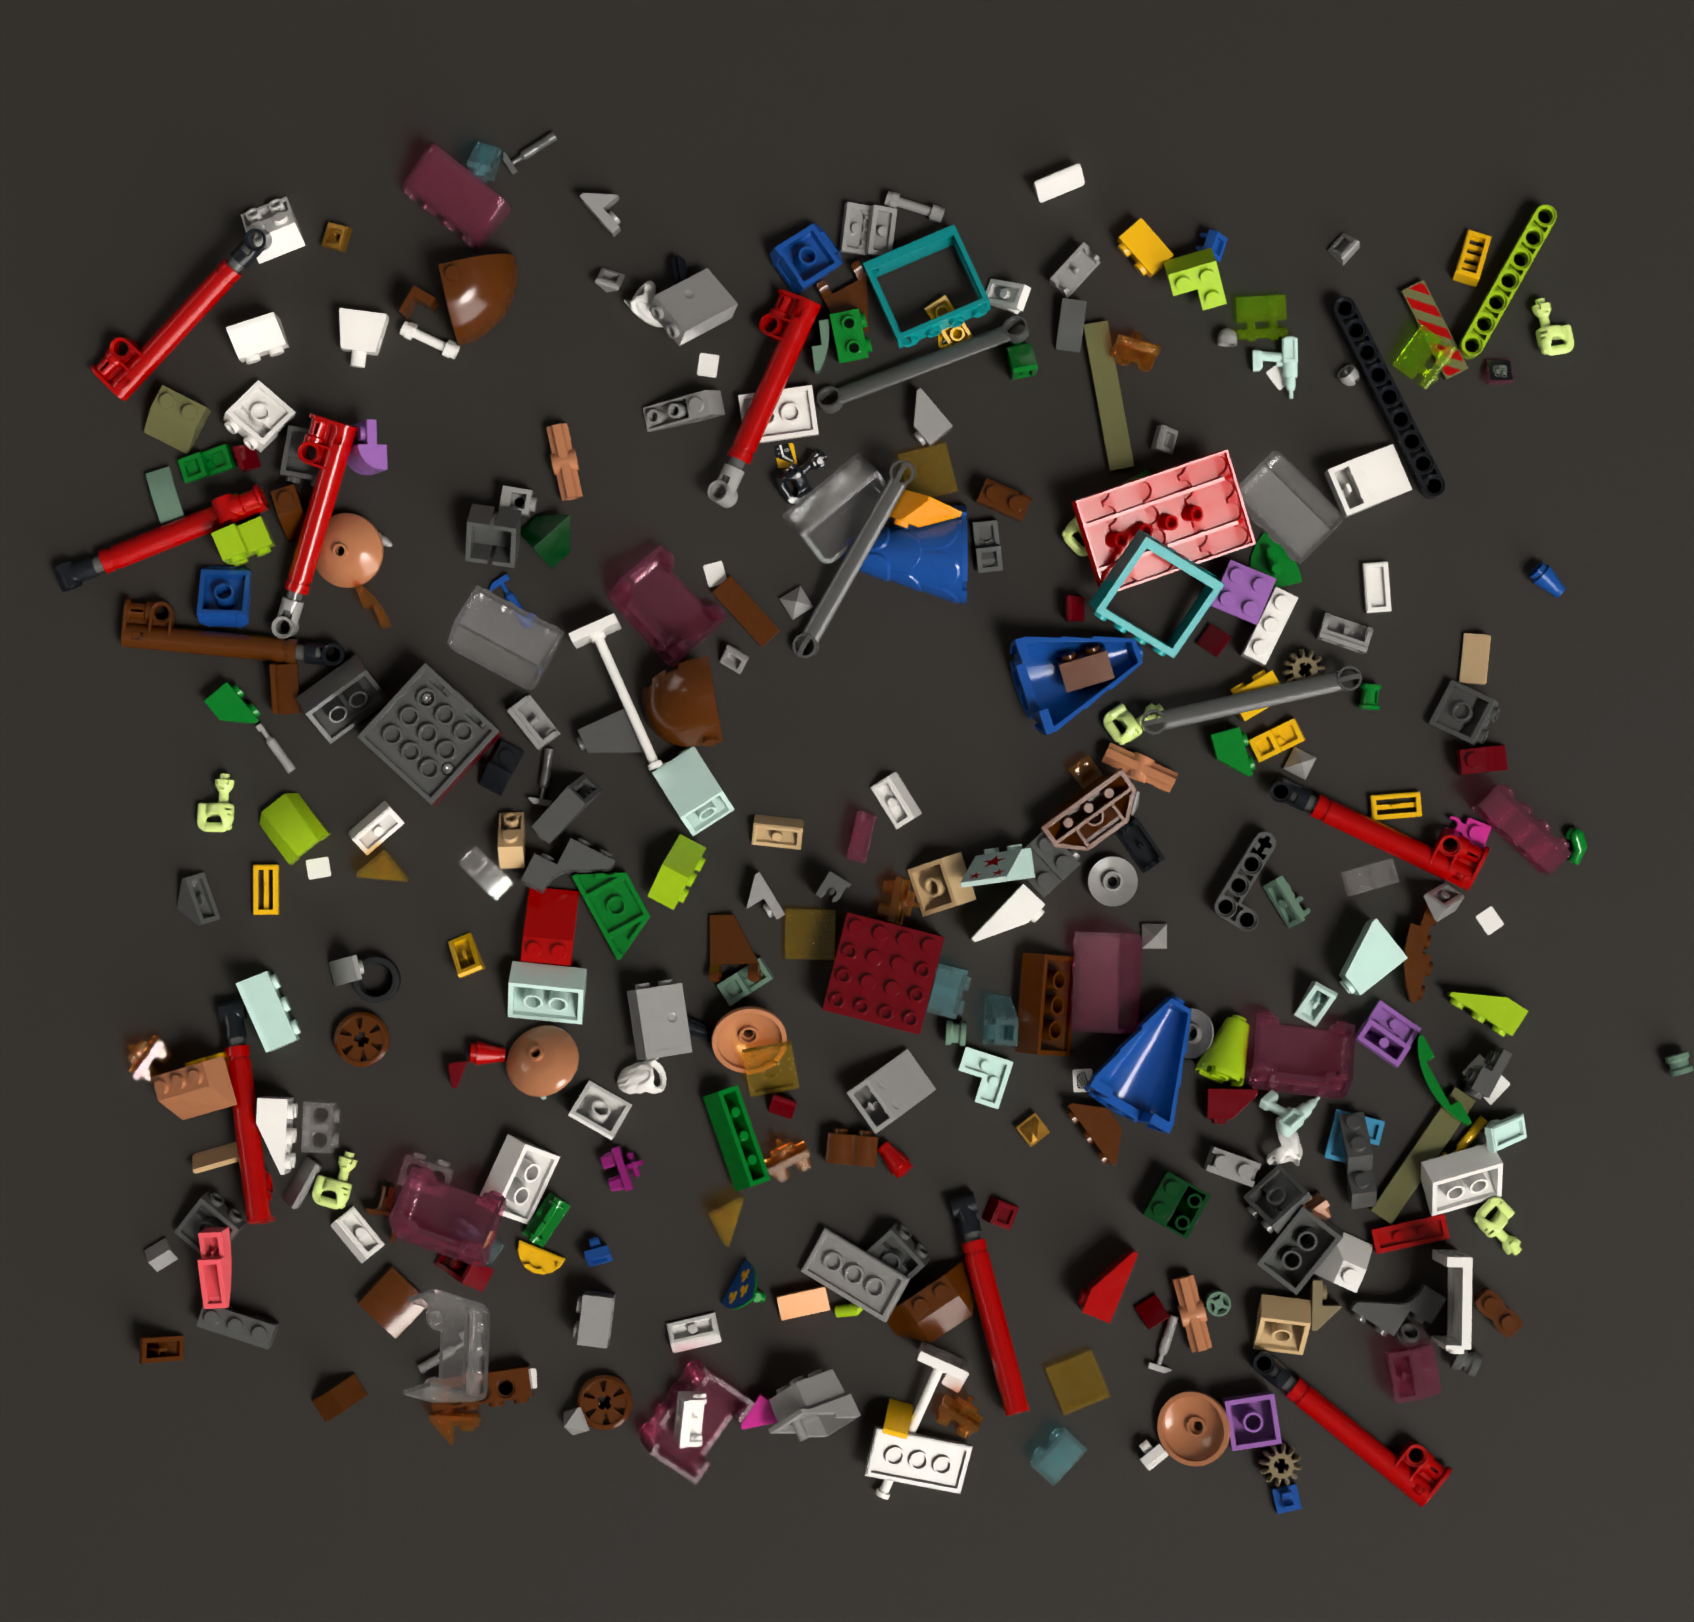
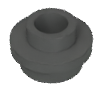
M1405 1323L1400 1326L1395 1337L1402 1346L1412 1348L1420 1341V1331L1415 1325Z

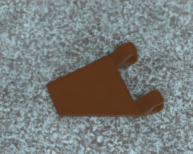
M855 261L851 264V269L857 281L833 294L824 279L816 283V288L831 314L859 308L860 313L865 312L868 327L863 328V332L866 333L869 331L867 275L860 261Z
M734 914L710 915V982H722L721 965L749 964L748 979L753 982H759L761 980L760 963Z

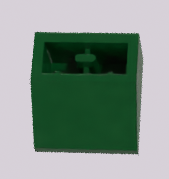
M1165 1170L1141 1214L1181 1237L1188 1239L1211 1195Z

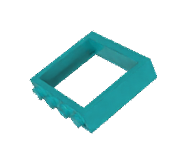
M954 224L863 263L869 283L899 349L904 346L912 347L923 338L935 337L944 329L959 327L965 320L972 317H982L987 311L991 310L989 298ZM953 245L978 300L901 333L877 277Z
M1139 529L1089 604L1095 610L1093 614L1103 621L1111 620L1114 622L1113 626L1123 633H1126V631L1134 634L1132 637L1143 645L1146 642L1153 646L1152 649L1159 655L1164 657L1167 654L1175 658L1225 584L1213 573ZM1146 549L1206 584L1167 643L1107 608Z

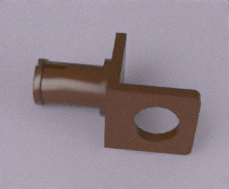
M381 1186L378 1207L375 1209L366 1208L365 1212L368 1215L394 1219L390 1242L396 1244L401 1215L394 1213L392 1208L397 1189L389 1187L387 1197V1186Z

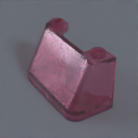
M660 545L618 580L609 592V599L613 606L668 665L676 667L713 634L728 617L719 605L709 603L704 606L673 573L672 570L675 564L672 553Z
M1271 1012L1256 1014L1248 1073V1085L1250 1087L1260 1090H1274L1276 1092L1337 1099L1343 1098L1348 1094L1354 1073L1356 1025L1345 1021H1337L1328 1030L1279 1025L1280 1019Z
M412 1166L388 1218L393 1234L397 1238L477 1267H485L506 1207V1198L497 1191L486 1192L482 1197L438 1182L434 1171L427 1167L418 1168Z

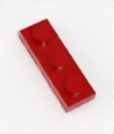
M1445 1214L1370 1229L1375 1254L1450 1239Z

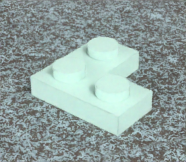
M965 1047L958 1070L982 1078L974 1102L999 1109L1013 1061Z

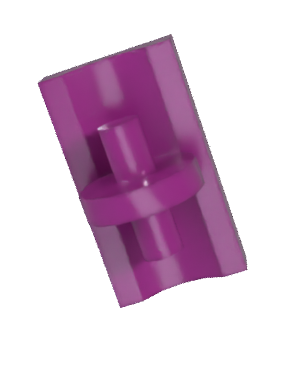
M620 1145L613 1147L612 1151L600 1157L604 1169L617 1165L620 1175L608 1178L611 1191L632 1190L634 1186L628 1169H631L634 1178L641 1176L638 1166L643 1165L644 1161L643 1159L636 1161L633 1152L626 1154L629 1162L626 1164Z

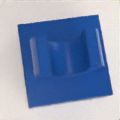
M1209 229L1208 234L1200 233V237L1206 241L1204 246H1196V249L1201 251L1212 248L1216 261L1220 262L1228 238L1219 231Z
M599 1236L589 1239L591 1250L584 1251L589 1267L614 1261L609 1246H602Z
M1296 1483L1271 1488L1277 1514L1302 1509Z

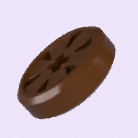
M356 1012L348 1015L339 1023L334 1035V1044L337 1053L345 1062L357 1067H366L379 1062L385 1056L390 1045V1034L384 1021L377 1015L369 1012ZM360 1032H364L365 1037L369 1038L368 1043H364V1047L359 1046V1041L355 1039L356 1035L360 1036Z
M599 1374L587 1380L580 1389L577 1398V1407H581L587 1424L599 1430H611L623 1424L628 1418L633 1404L632 1393L628 1385L621 1378L611 1374ZM606 1395L611 1398L609 1401L611 1407L607 1408L605 1406L601 1408L599 1406L601 1403L599 1397L603 1396L605 1398Z

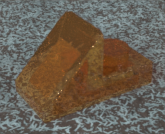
M431 1412L429 1421L453 1446L455 1444L456 1426H460L461 1431H475V1427L481 1425V1414H439V1412Z

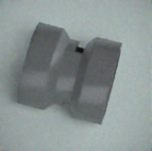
M1464 1350V1354H1453L1450 1368L1456 1371L1462 1369L1467 1375L1475 1377L1480 1368L1483 1354L1476 1351L1468 1353L1467 1350Z

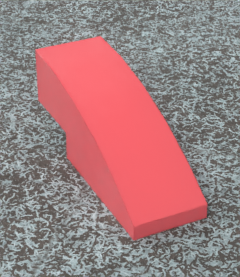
M229 1227L205 1228L198 1233L201 1258L197 1260L204 1309L228 1308L232 1276Z

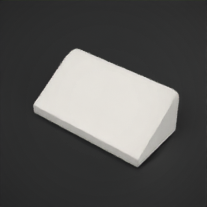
M1077 163L1034 181L1033 189L1038 201L1042 203L1083 186L1085 181L1081 165Z
M897 772L892 773L870 787L896 830L922 814Z
M383 801L354 826L348 834L366 855H369L404 824V821L386 801Z
M354 1206L331 1224L333 1230L360 1263L365 1262L385 1245Z
M715 1312L666 1324L673 1353L712 1345L722 1341Z

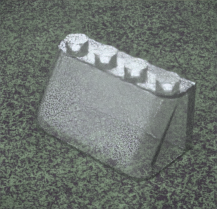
M1272 451L1239 484L1244 505L1251 520L1256 525L1261 526L1274 543L1280 544L1286 550V554L1291 560L1297 561L1300 565L1344 521L1340 511L1296 467L1277 451Z
M857 453L784 513L782 517L821 562L832 563L850 548L886 481L878 470L860 453Z
M477 585L454 620L448 644L452 650L524 689L533 690L542 678L565 632L557 626L539 619L535 614L526 612L515 606L514 603L506 601L493 594L490 590L483 589Z

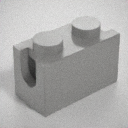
M1211 1145L1203 1169L1253 1187L1255 1183L1254 1178L1257 1170L1261 1167V1163Z

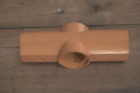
M560 423L546 427L552 452L550 454L554 474L557 475L562 501L583 497L578 475V460L575 449L572 447L568 424Z
M1111 742L1101 761L1117 770L1122 768L1128 777L1143 784L1146 782L1170 793L1178 776V773L1154 763L1153 759L1137 752L1132 753Z
M1183 1275L1172 1279L1179 1304L1177 1308L1182 1326L1185 1327L1191 1352H1200L1212 1348L1206 1324L1207 1316L1202 1299L1199 1298L1194 1275Z

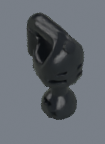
M814 450L809 455L807 462L801 466L795 463L791 464L775 477L776 486L788 504L798 505L814 494L805 474L811 470H820L826 467L824 461L828 458L823 451L818 454ZM786 481H792L797 490L796 495L792 494Z

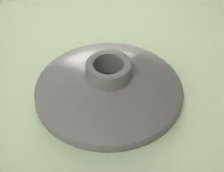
M1106 857L1099 860L1092 867L1088 876L1090 893L1099 903L1106 906L1125 904L1134 896L1138 886V877L1134 867L1120 857ZM1110 877H1115L1117 880V884L1113 887L1108 884Z
M1190 1008L1191 1019L1187 1053L1184 1054V1057L1197 1058L1202 1056L1211 1046L1214 1028L1211 1019L1205 1012ZM1197 1030V1036L1194 1038V1032Z

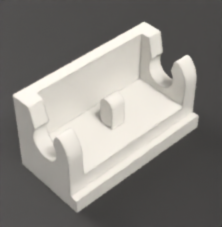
M678 1391L673 1438L679 1448L702 1446L701 1432L704 1404L707 1403L705 1391Z

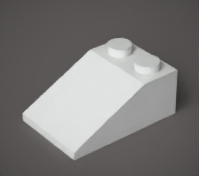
M1021 884L970 939L973 942H977L1029 923L1030 920L1035 923L1045 913L1042 909L1045 904L1030 889Z

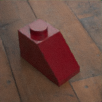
M1505 745L1455 751L1458 776L1508 770Z
M1206 1088L1205 1118L1211 1119V1123L1226 1124V1119H1233L1258 1095V1089Z
M446 1242L434 1264L460 1283L482 1292L494 1271L493 1268L483 1261Z

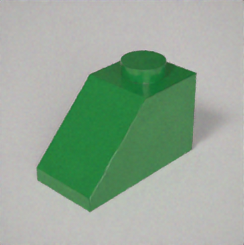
M1025 341L1010 343L1011 347H1007L1006 355L1011 380L1036 376L1038 365L1032 344H1025Z

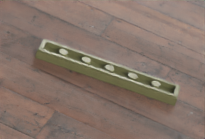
M1108 320L1084 324V336L1109 472L1133 468V455Z
M1453 1087L1447 1096L1450 1105L1460 1101L1467 1114L1476 1102L1456 1087ZM1441 1106L1377 1198L1376 1206L1370 1209L1391 1225L1421 1182V1162L1437 1158L1461 1124L1452 1118Z

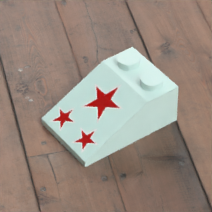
M1022 844L1007 846V851L999 852V847L984 849V854L975 856L961 881V888L1035 878L1031 848L1022 849Z

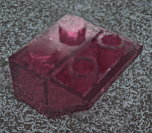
M1433 1343L1417 1345L1412 1348L1405 1347L1384 1351L1391 1399L1395 1404L1421 1400L1442 1393Z

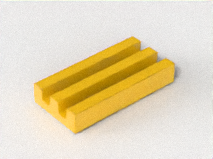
M1420 792L1369 796L1371 801V818L1374 820L1422 816ZM1415 797V802L1376 804V800ZM1416 807V812L1377 815V810Z
M253 865V915H279V865ZM259 870H264V910H259ZM269 870H273V910H269Z

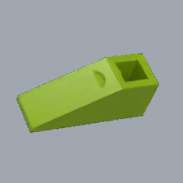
M1447 992L1446 994L1451 998L1449 1003L1460 1010L1463 1007L1467 1008L1472 1012L1470 1016L1482 1024L1484 1021H1487L1493 1025L1491 1030L1501 1037H1504L1505 1034L1513 1036L1529 1012L1508 997Z

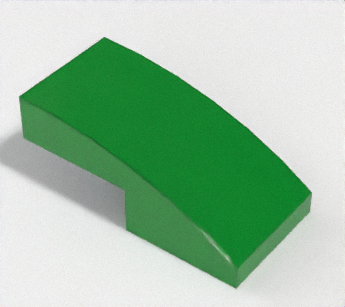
M223 444L205 452H197L177 460L185 484L236 468L229 444Z

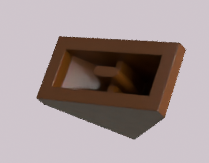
M144 1335L140 1338L139 1363L184 1361V1335Z
M354 1373L312 1402L324 1421L327 1422L367 1396L368 1393Z

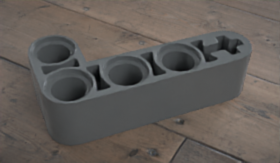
M1260 832L1252 838L1213 903L1214 914L1241 931H1251L1258 924L1257 914L1242 904V901L1275 849V837L1269 832ZM1265 837H1267V844H1269V848H1262V850L1259 853L1261 855H1264L1263 858H1261L1259 855L1250 852L1252 849L1254 851H1257L1259 849L1260 843L1258 842V839H1264ZM1249 857L1254 858L1257 862V867L1252 872L1248 871L1244 866L1245 860ZM1237 878L1241 879L1244 883V889L1240 893L1234 892L1231 888L1232 881ZM1222 900H1227L1231 904V910L1227 914H1222L1218 909V905ZM1243 913H1248L1252 917V924L1249 927H1244L1240 923V916Z

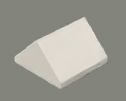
M589 1080L568 1116L612 1140L632 1104Z

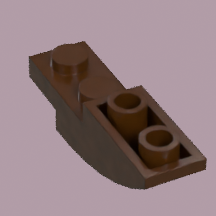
M1426 902L1424 903L1418 924L1407 923L1402 944V951L1408 957L1401 963L1403 987L1407 1001L1415 1004L1417 999L1421 1000L1423 997L1425 986L1422 984L1425 976L1430 975L1433 967V962H1430L1431 956L1422 953L1423 949H1428L1431 941V935H1428L1431 925L1435 926L1437 922Z

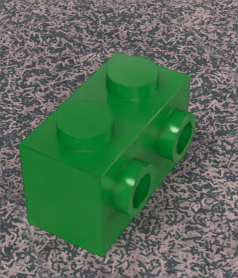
M859 308L829 314L839 364L869 358L868 352H872L870 337H864L863 328L868 327L865 312L860 313Z

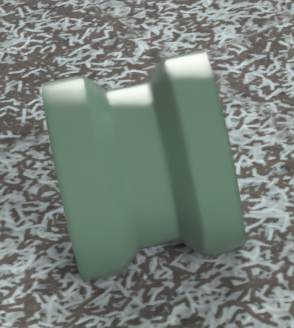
M946 1020L945 1045L958 1043L960 1046H965L966 1021L953 1023Z
M1689 1051L1664 1057L1665 1063L1669 1064L1670 1067L1668 1072L1670 1077L1694 1071L1693 1065L1689 1064Z
M1213 1290L1205 1297V1307L1212 1315L1220 1317L1229 1312L1231 1300L1223 1291Z

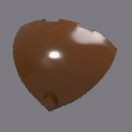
M489 254L438 264L452 326L459 346L474 342L488 334L507 314L514 298L518 283L516 256L512 254Z
M709 656L679 663L678 669L669 673L664 670L652 678L650 686L644 687L641 696L644 716L649 727L660 738L669 743L685 747L702 745L710 747L723 742Z

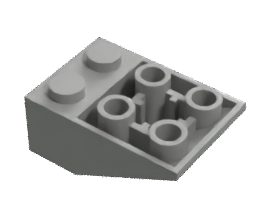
M906 1049L846 1093L876 1134L934 1092L936 1088L910 1051Z

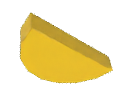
M519 1240V1258L524 1267L533 1273L542 1275L552 1273L560 1268L566 1260L562 1256Z

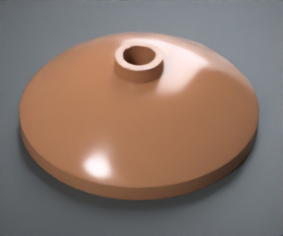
M341 513L331 516L316 566L319 574L327 582L343 588L358 587L370 581L378 572L384 553L382 538L377 528L368 519L357 514ZM341 546L344 548L343 555H340L338 552Z
M755 1006L741 1007L728 1012L718 1021L712 1033V1048L717 1059L725 1067L740 1073H756L771 1067L781 1058L787 1044L786 1030L779 1017L767 1009Z
M550 1025L534 1027L519 1036L511 1046L506 1061L508 1077L512 1084L526 1095L543 1097L554 1094L564 1088L576 1073L579 1063L578 1047L574 1039L559 1027ZM537 1052H540L537 1057H534Z
M1198 1391L1181 1392L1170 1398L1160 1411L1157 1423L1158 1436L1165 1451L1176 1461L1188 1466H1204L1218 1459L1227 1448L1230 1439L1229 1419L1223 1407L1213 1397ZM1197 1421L1202 1423V1429L1197 1427Z

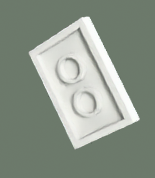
M812 385L783 390L760 443L819 435ZM755 393L738 395L741 420H743Z

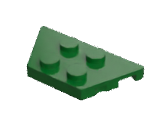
M627 872L573 875L574 882L616 959L620 960L651 917Z

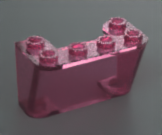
M700 1360L690 1362L685 1367L684 1375L681 1379L671 1386L669 1395L664 1402L657 1405L651 1420L641 1427L639 1432L640 1442L649 1454L694 1484H697L711 1465L705 1457L708 1450L730 1420L734 1417L736 1421L741 1423L755 1402ZM678 1391L706 1392L707 1403L704 1404L701 1432L702 1446L679 1448L673 1438Z

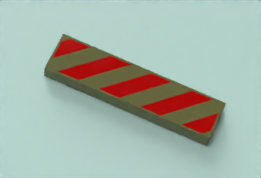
M1422 280L1402 290L1401 294L1444 379L1447 380L1467 370L1468 366L1425 281Z

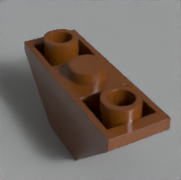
M1074 1102L1068 1103L1067 1106L1070 1110L1066 1113L1074 1124L1080 1122L1085 1129L1081 1133L1088 1143L1094 1142L1097 1145L1099 1151L1096 1154L1104 1164L1109 1162L1111 1166L1117 1164L1122 1128L1109 1110L1101 1106Z

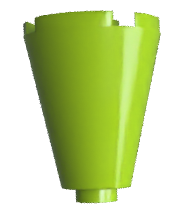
M1232 1015V1017L1225 1019L1214 1036L1211 1046L1196 1064L1195 1070H1199L1200 1075L1221 1084L1224 1081H1232L1230 1086L1241 1087L1243 1085L1250 1025L1246 1023V1018Z

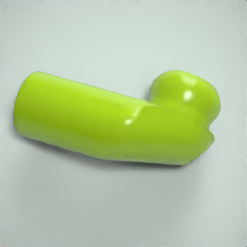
M852 1302L845 1305H836L835 1315L837 1318L857 1316L863 1309Z

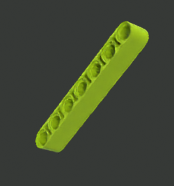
M1539 206L1528 220L1459 342L1458 348L1463 358L1473 359L1485 347L1556 221L1557 212L1552 206ZM1540 212L1546 213L1549 216V223H1542L1538 218V214ZM1527 234H1534L1536 236V245H1531L1527 242ZM1515 255H1520L1525 259L1524 266L1515 264ZM1502 277H1510L1513 281V286L1511 288L1503 286ZM1490 298H1497L1500 301V309H1493L1490 306ZM1479 319L1487 321L1489 325L1487 331H1482L1478 328L1477 321ZM1473 341L1476 344V352L1467 351L1465 342Z

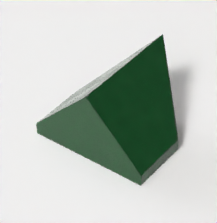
M570 515L536 516L521 530V536L551 569L570 553Z

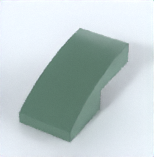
M829 319L819 320L821 345L812 346L815 374H820L826 360L829 346Z
M170 467L146 473L151 496L161 525L185 517Z
M762 957L758 958L761 969V980L759 982H753L748 979L749 965L717 985L729 1006L775 978Z

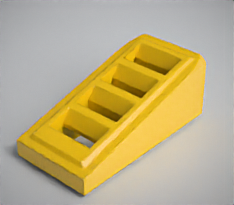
M1468 229L1453 276L1454 281L1473 287L1477 286L1492 236ZM1471 240L1477 243L1484 244V246L1479 247L1473 244H1469V242ZM1467 250H1468V251L1475 252V253H1478V254H1481V255H1480V256H1476V255L1467 253ZM1464 260L1476 263L1478 265L1474 266L1471 264L1464 263Z

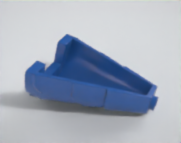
M951 506L962 512L961 517L919 528L908 525L907 529L898 525L883 527L859 572L885 582L892 581L917 592L922 591L955 604H966V583L968 579L967 506ZM854 539L848 540L847 546H842V560Z
M1024 636L1023 638L1013 640L1010 645V654H1014V661L1010 662V668L1016 692L1028 719H1035L1037 724H1034L1035 729L1043 735L1057 732L1079 712L1087 709L1107 690H1112L1143 663L1142 648L1139 643H1136L1135 639ZM1091 644H1104L1115 678L1067 693L1056 659L1068 651H1075L1077 653L1085 650V647Z
M1176 996L1164 998L1135 1027L1136 1030L1115 1049L1112 1056L1090 1077L1084 1088L1085 1091L1090 1089L1088 1095L1124 1118L1135 1123L1147 1124V1128L1170 1134L1175 1121L1178 1091L1181 1086L1184 1054L1187 1053L1191 1009L1184 1005L1185 1001Z

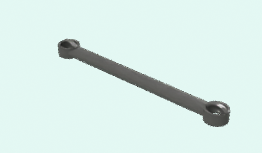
M1011 316L1004 322V325L839 388L832 386L824 387L817 394L818 405L824 413H836L845 403L1009 341L1011 343H1021L1027 339L1030 333L1027 321L1021 316ZM1014 325L1025 326L1018 333H1008V330ZM829 395L838 396L835 402L822 404L825 397Z
M898 460L892 464L890 476L804 630L793 641V650L797 656L809 658L818 652L819 641L906 486L912 483L916 477V468L912 462ZM903 463L897 475L895 476V470L897 466ZM909 466L911 469L910 478L906 482H900L904 471ZM806 636L800 648L798 649L799 640ZM812 639L814 643L813 651L809 655L803 654L805 647Z
M1345 666L1340 671L1161 711L1157 709L1149 710L1143 715L1141 726L1147 734L1158 735L1163 730L1342 690L1351 692L1360 686L1362 675L1356 667ZM1346 670L1354 671L1356 673L1340 677V674H1342ZM1358 679V683L1352 688L1344 687L1341 684L1345 681ZM1150 714L1161 716L1160 718L1144 721ZM1163 722V727L1158 731L1153 732L1146 728L1148 725Z

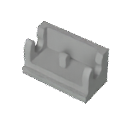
M1085 242L1080 245L1049 281L1067 299L1101 263L1097 254L1094 255Z
M1325 612L1316 639L1365 654L1373 634V628Z
M531 695L525 696L507 710L539 751L561 734Z

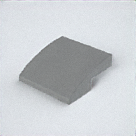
M846 202L844 205L839 252L878 257L892 251L897 209L880 205L869 206Z

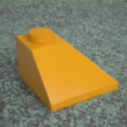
M904 490L890 517L895 519L893 524L907 529L908 525L919 528L961 517L962 512L930 496Z

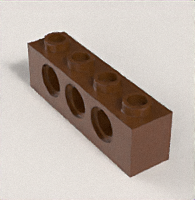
M530 1365L437 1377L429 1380L432 1411L439 1410V1414L452 1413L454 1408L464 1407V1411L479 1409V1404L489 1403V1407L502 1406L504 1401L513 1400L514 1404L529 1402L528 1398L534 1395ZM504 1380L510 1381L513 1384V1391L504 1393L500 1389V1383ZM476 1385H486L488 1395L484 1397L477 1395L475 1391ZM458 1387L463 1391L464 1395L461 1400H455L451 1397L450 1391L452 1388Z

